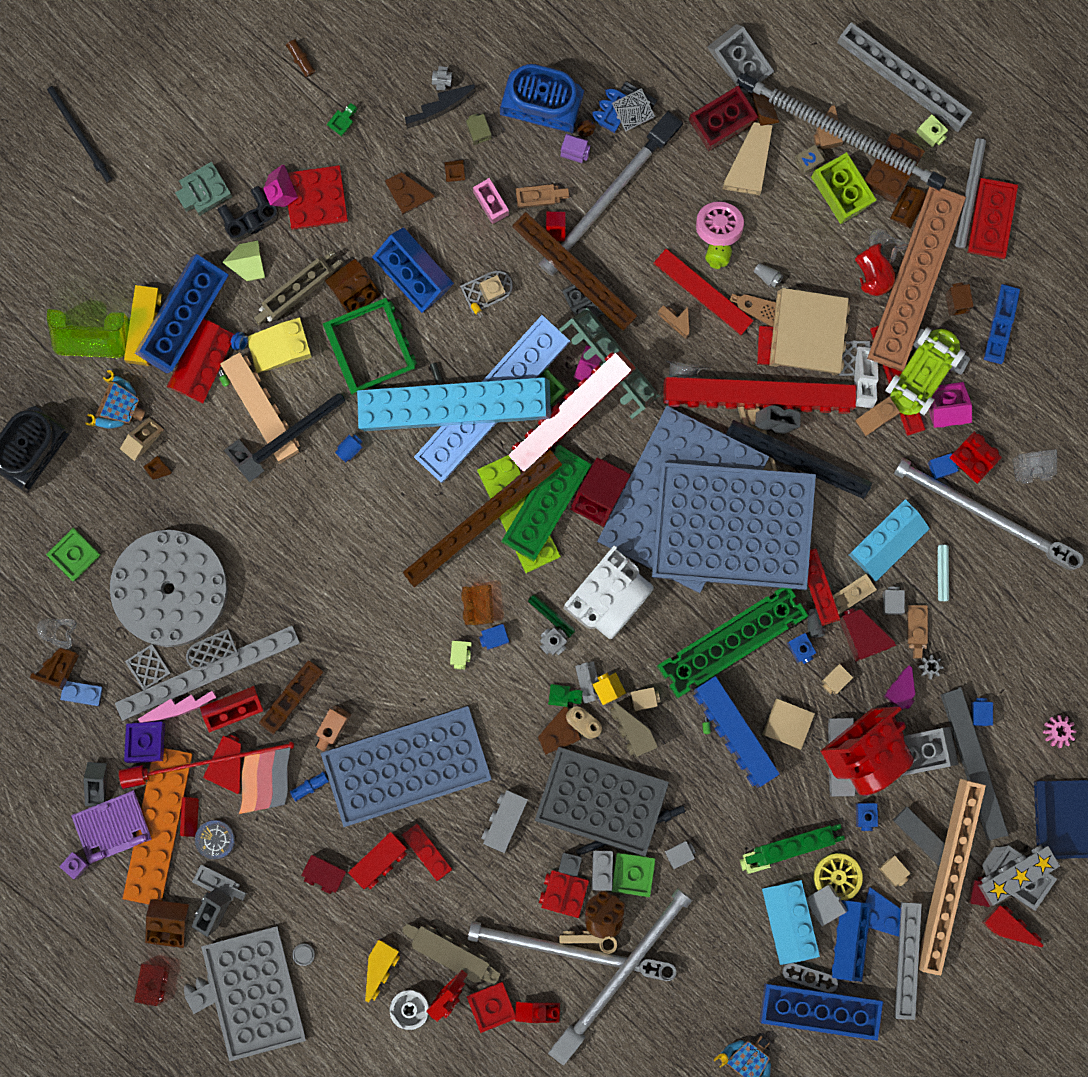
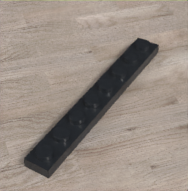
M735 420L732 421L726 432L727 436L806 474H816L817 479L864 499L871 489L872 482Z

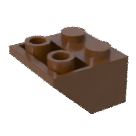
M356 259L324 280L347 313L366 306L381 295L365 269Z
M150 899L146 914L145 943L184 948L189 918V904Z

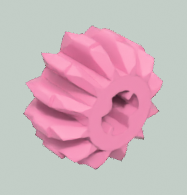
M1057 715L1056 720L1053 717L1049 718L1051 724H1044L1045 727L1049 728V730H1043V734H1049L1045 741L1052 739L1050 744L1052 747L1056 743L1058 748H1062L1063 743L1069 746L1070 742L1068 739L1071 741L1075 740L1071 733L1077 732V730H1071L1070 728L1074 726V722L1067 724L1069 718L1065 717L1062 721L1061 715ZM1062 728L1063 735L1058 736L1056 729Z

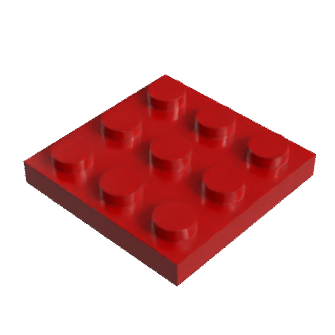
M340 165L288 173L298 197L288 204L291 230L348 222Z

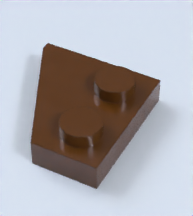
M402 172L385 180L402 215L435 199L431 192Z
M59 648L50 659H47L42 664L44 667L36 674L32 673L29 678L63 690L79 655L76 652Z
M563 707L538 736L545 755L556 751L558 747L563 748L581 740L577 730L567 722L566 714L569 711L567 707Z

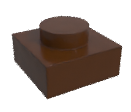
M463 160L444 162L446 182L465 180Z

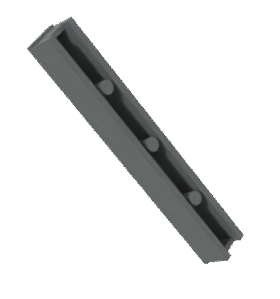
M960 687L954 691L941 694L967 780L986 785L979 812L986 840L990 841L1009 836L962 688Z

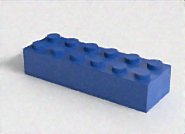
M197 254L192 256L134 354L166 374L172 372L229 274Z
M716 676L694 690L695 695H693L694 699L699 705L703 704L706 711H704V714L709 721L713 720L716 724L715 731L720 738L724 737L727 741L725 746L731 754L735 753L737 756L736 763L741 770H746L748 773L746 778L752 787L756 785L759 788L780 775Z
M765 983L759 1022L762 1024L878 1041L883 1001Z

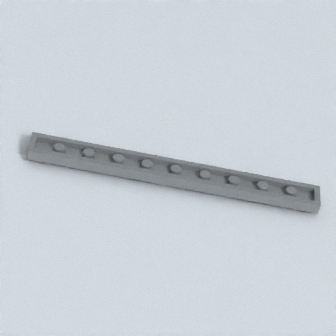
M290 626L237 649L238 656L202 671L191 669L115 703L122 721L157 707L169 699H175L300 644L293 626Z

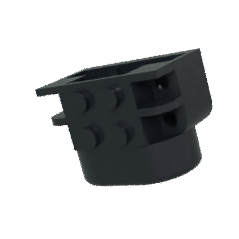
M36 406L16 413L0 432V475L25 493H28L72 431Z

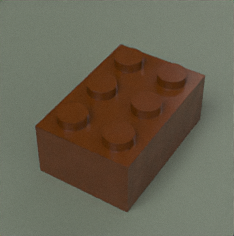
M893 132L885 144V150L889 147V152L892 149L895 150L894 155L898 152V157L900 154L904 155L902 159L905 156L908 157L907 162L909 159H912L911 164L913 161H916L915 166H917L925 152ZM880 158L879 160L876 159L864 181L872 192L895 204L910 176L907 175V172L903 173V169L899 171V166L896 169L894 165L890 166V162L886 164Z

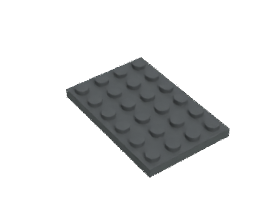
M558 747L535 821L646 857L669 782Z

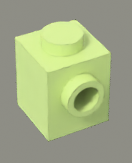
M931 115L918 128L917 133L933 148L936 144H942L947 138L945 134L948 129Z

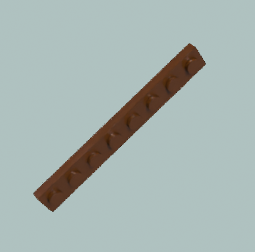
M527 212L512 225V228L623 331L637 317L633 311Z

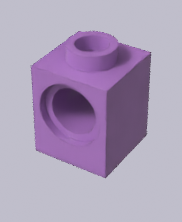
M72 852L59 867L75 880L81 876L90 864L77 852Z

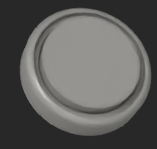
M299 944L293 950V959L298 965L307 966L313 962L315 951L309 944Z

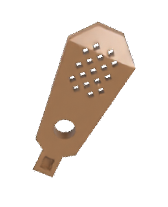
M732 294L730 301L737 303L740 310L774 327L773 319L775 318V312L773 311L776 309V302L745 294L741 297ZM747 301L752 303L750 308L745 306Z

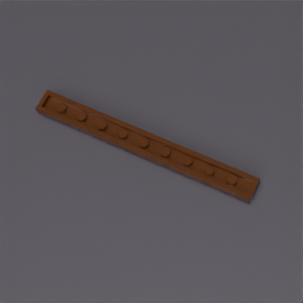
M551 450L546 452L403 571L410 584L415 588L562 466Z

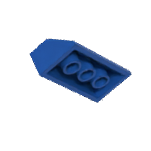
M404 227L392 233L372 256L421 313L425 312L440 299L454 284Z

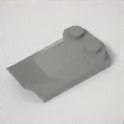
M1009 845L994 847L982 864L986 876L991 874L993 877L999 873L998 869L1008 864L1010 867L1015 864L1014 860L1022 856V854ZM1048 873L1012 894V896L1021 901L1025 906L1036 911L1057 879Z

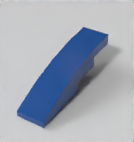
M1001 285L983 360L998 364L1003 363L1011 327L1014 322L1020 289Z

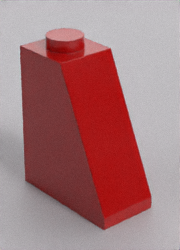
M230 734L228 737L223 736L212 759L242 753V744L238 743L240 739ZM242 757L210 763L203 778L240 795Z

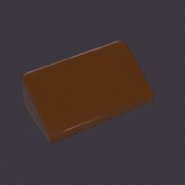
M753 92L752 103L760 126L779 123L773 102H769L770 98Z
M906 186L890 219L911 229L921 210L926 194L922 190Z

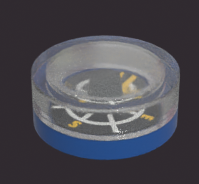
M212 820L199 827L195 835V845L198 852L205 858L221 859L229 855L233 850L235 835L232 828L225 822Z

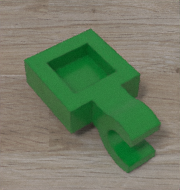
M350 103L343 113L337 110L326 125L343 137L354 123L350 118L358 110L357 107Z
M551 684L548 705L567 707L568 702L581 704L583 691L574 690L569 692V686Z

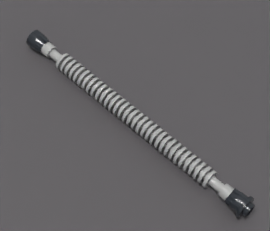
M748 71L744 74L741 73L736 83L739 84L740 89L743 88L751 93L755 92L769 97V102H773L777 107L780 108L782 106L783 110L786 108L787 112L790 111L795 116L799 115V118H803L804 121L808 119V123L816 124V127H820L821 130L825 128V132L829 131V134H833L835 137L838 135L837 138H842V141L847 139L846 143L849 144L851 142L850 145L854 146L855 144L856 148L860 146L859 150L861 151L864 148L863 152L866 153L868 151V154H872L873 157L877 155L878 160L881 158V161H885L886 164L890 162V166L894 165L896 169L899 166L898 170L901 171L903 169V173L907 172L909 176L913 173L921 177L920 179L925 181L926 185L939 192L947 180L946 177L935 171L931 172L927 169L924 171L915 166L916 161H913L911 164L912 159H909L907 162L908 157L905 156L902 159L904 156L902 154L898 157V152L894 155L895 150L892 149L889 152V147L885 150V145L881 148V143L877 145V141L873 142V139H869L868 136L864 138V134L860 135V132H856L854 129L851 131V127L847 128V125L842 127L843 123L840 122L838 124L839 121L837 120L834 122V119H830V116L827 115L825 118L826 114L823 113L821 115L820 111L817 112L811 106L808 108L807 104L804 105L799 100L795 101V98L791 99L790 95L787 96L786 93L782 95L783 92H778L776 88L774 91L766 88L764 84L759 82V79L749 75Z

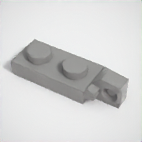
M200 865L192 881L209 891L217 888L231 897V900L236 897L243 901L247 894L238 889L240 884L236 883V881L204 865Z

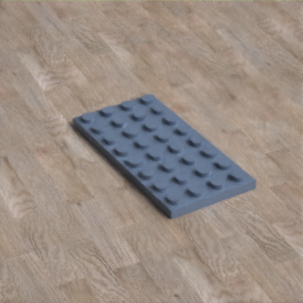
M468 706L321 753L343 827L492 780Z

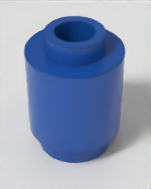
M355 434L353 436L348 435L338 445L335 453L345 463L348 460L351 461L363 448L361 446L362 441Z

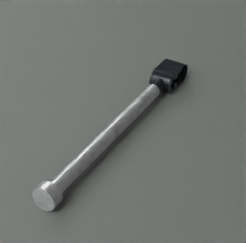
M670 110L665 113L646 137L649 141L568 234L565 241H562L561 245L568 252L658 147L663 149L681 128L684 122ZM545 257L539 263V266L551 276H554L558 271Z

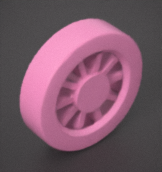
M712 202L702 207L696 220V230L700 238L708 244L728 246L738 241L742 235L744 218L735 206L726 202Z

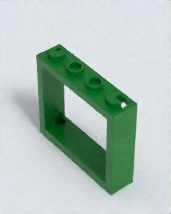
M386 298L322 323L352 396L356 395L359 390H368L415 371L414 365H417L413 354L409 355L407 350L410 347L406 336L402 337L400 330L403 329L399 319L395 320L393 312H396L392 302H388ZM384 308L407 367L356 387L333 328Z

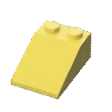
M300 318L277 324L248 336V345L257 374L312 358Z

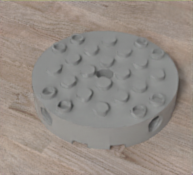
M162 530L138 538L122 552L112 571L110 596L118 619L129 632L153 645L177 647L190 644L205 636L218 622L227 602L228 581L219 557L206 543L185 532ZM168 584H173L175 588L171 594H166L165 587Z

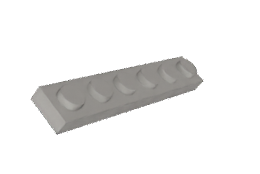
M901 902L895 1019L915 1020L921 902Z

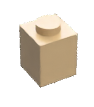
M498 275L479 284L486 303L505 294Z
M839 664L822 680L824 683L822 687L829 694L833 693L836 695L853 677Z
M654 687L630 693L634 712L655 708L658 706L657 703L660 702L659 693L654 691Z
M891 856L878 868L893 886H902L909 880L907 876L910 872L896 856Z

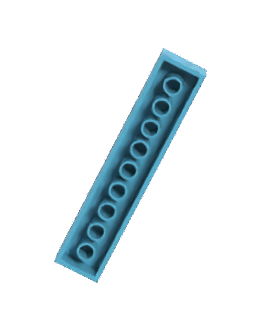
M546 378L357 391L358 427L363 431L551 419L550 381Z

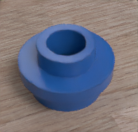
M237 332L232 336L231 344L234 350H243L247 346L248 337L243 332Z

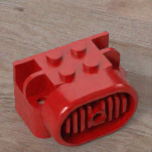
M900 707L870 709L820 750L833 775L837 779H850L859 795H871L885 789L903 775L914 763V757L904 741V734L902 732L906 725L904 722H897L894 717L902 710Z

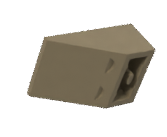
M617 703L611 705L610 713L614 721L618 719L620 724L618 730L621 737H626L628 741L626 748L630 756L634 755L637 758L658 748L649 728Z

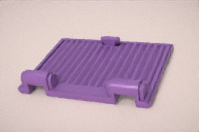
M134 790L71 815L89 864L152 840ZM141 830L142 835L134 837L133 832ZM99 846L100 852L93 854L92 849Z

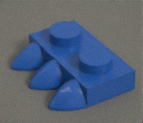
M607 89L605 92L611 101H599L600 107L605 112L594 111L592 114L599 125L615 133L621 122L616 118L617 113L612 103L626 95L615 89Z

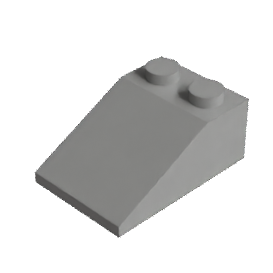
M734 25L707 47L736 86L739 85L736 83L741 73L744 74L746 71L749 72V75L759 79V82H762L774 72L750 35L741 25ZM743 88L741 89L744 95L749 92Z
M951 727L904 736V741L914 757V763L901 776L959 765Z

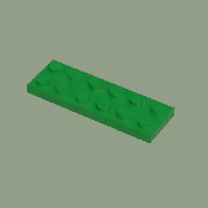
M560 445L557 446L553 454L561 462L562 466L531 490L501 540L503 544L533 562L591 466L590 463Z

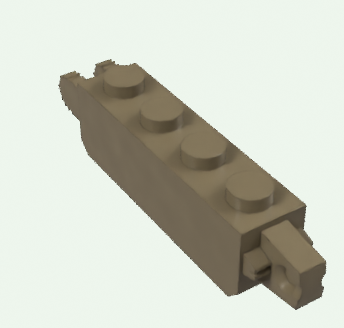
M332 250L323 258H317L265 299L259 308L261 312L254 317L257 324L260 326L266 320L269 323L271 321L275 322L325 282L324 280L333 275V272L344 264V261L340 259L331 267L327 265V262L337 254L335 250Z
M406 924L403 927V934L413 939V949L456 973L463 970L468 974L466 978L474 983L484 980L496 984L499 979L500 973L489 965L487 957L480 953H477V955L470 953L471 948L462 943L459 946L452 943L454 939L446 934H443L441 937L435 933L437 931L435 928L426 925L425 927L421 926L419 929L410 924Z

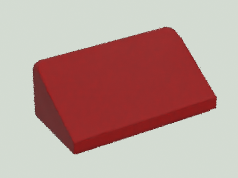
M182 798L181 836L196 837L198 798Z

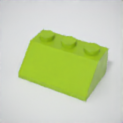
M847 152L818 168L811 176L840 224L858 215L877 201Z

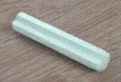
M948 545L938 546L939 601L949 600Z

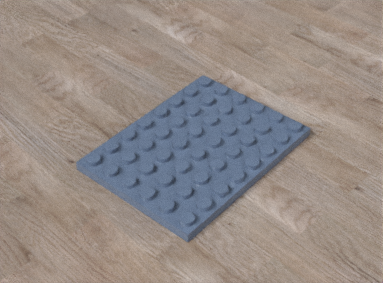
M666 406L597 542L610 549L615 546L617 547L616 550L622 555L653 570L662 462L763 470L769 456ZM672 579L699 594L706 583Z
M662 462L652 578L807 590L816 474Z

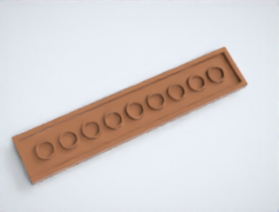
M929 186L867 359L903 372L965 202V196L943 188L939 192Z

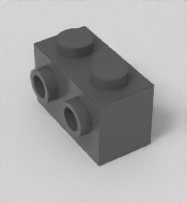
M217 888L210 893L207 892L201 900V907L195 913V920L191 927L208 937L219 927L232 898Z

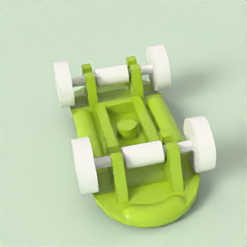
M927 327L917 341V344L920 346L901 375H895L885 391L891 393L890 398L900 413L905 415L921 413L925 415L935 400L932 398L933 394L952 366L956 368L966 353L963 349L960 350L959 340L952 332L946 329L932 331Z

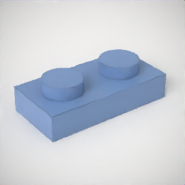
M67 681L62 690L60 700L100 706L103 687Z

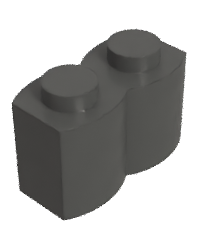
M768 406L756 412L755 426L762 430L772 429L777 433L785 434L800 427L801 414L791 409L783 410L778 406Z

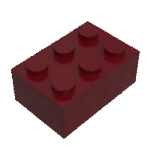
M736 86L689 116V122L708 152L749 128L754 122L757 123L758 120L757 114L739 86Z

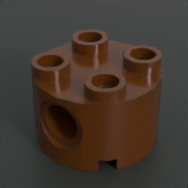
M601 891L589 899L585 913L587 931L600 939H605L608 936L612 938L619 934L624 922V903L616 896L605 891Z

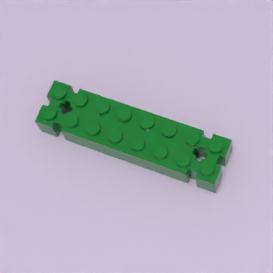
M780 588L773 593L775 596L773 599H770L769 596L765 597L676 653V660L672 661L670 657L656 667L663 679L665 680L669 677L672 682L669 688L675 698L678 699L691 690L689 688L691 684L694 683L696 687L785 632L789 629L788 623L791 622L794 626L807 618L808 614L800 603L795 605L792 600L796 597L792 589ZM778 606H780V609L782 607L785 609L783 612L784 616L777 614ZM683 667V670L685 668L688 670L686 673L687 677L678 674L680 672L679 668Z

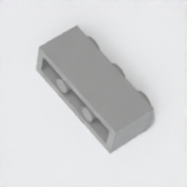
M507 790L505 794L501 792L497 801L500 804L498 811L493 810L489 820L492 822L490 829L486 828L482 835L483 844L505 853L528 799Z

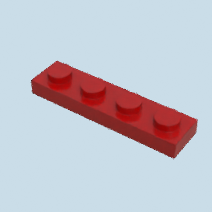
M812 549L809 555L807 584L821 625L824 626L840 621V616L817 549Z

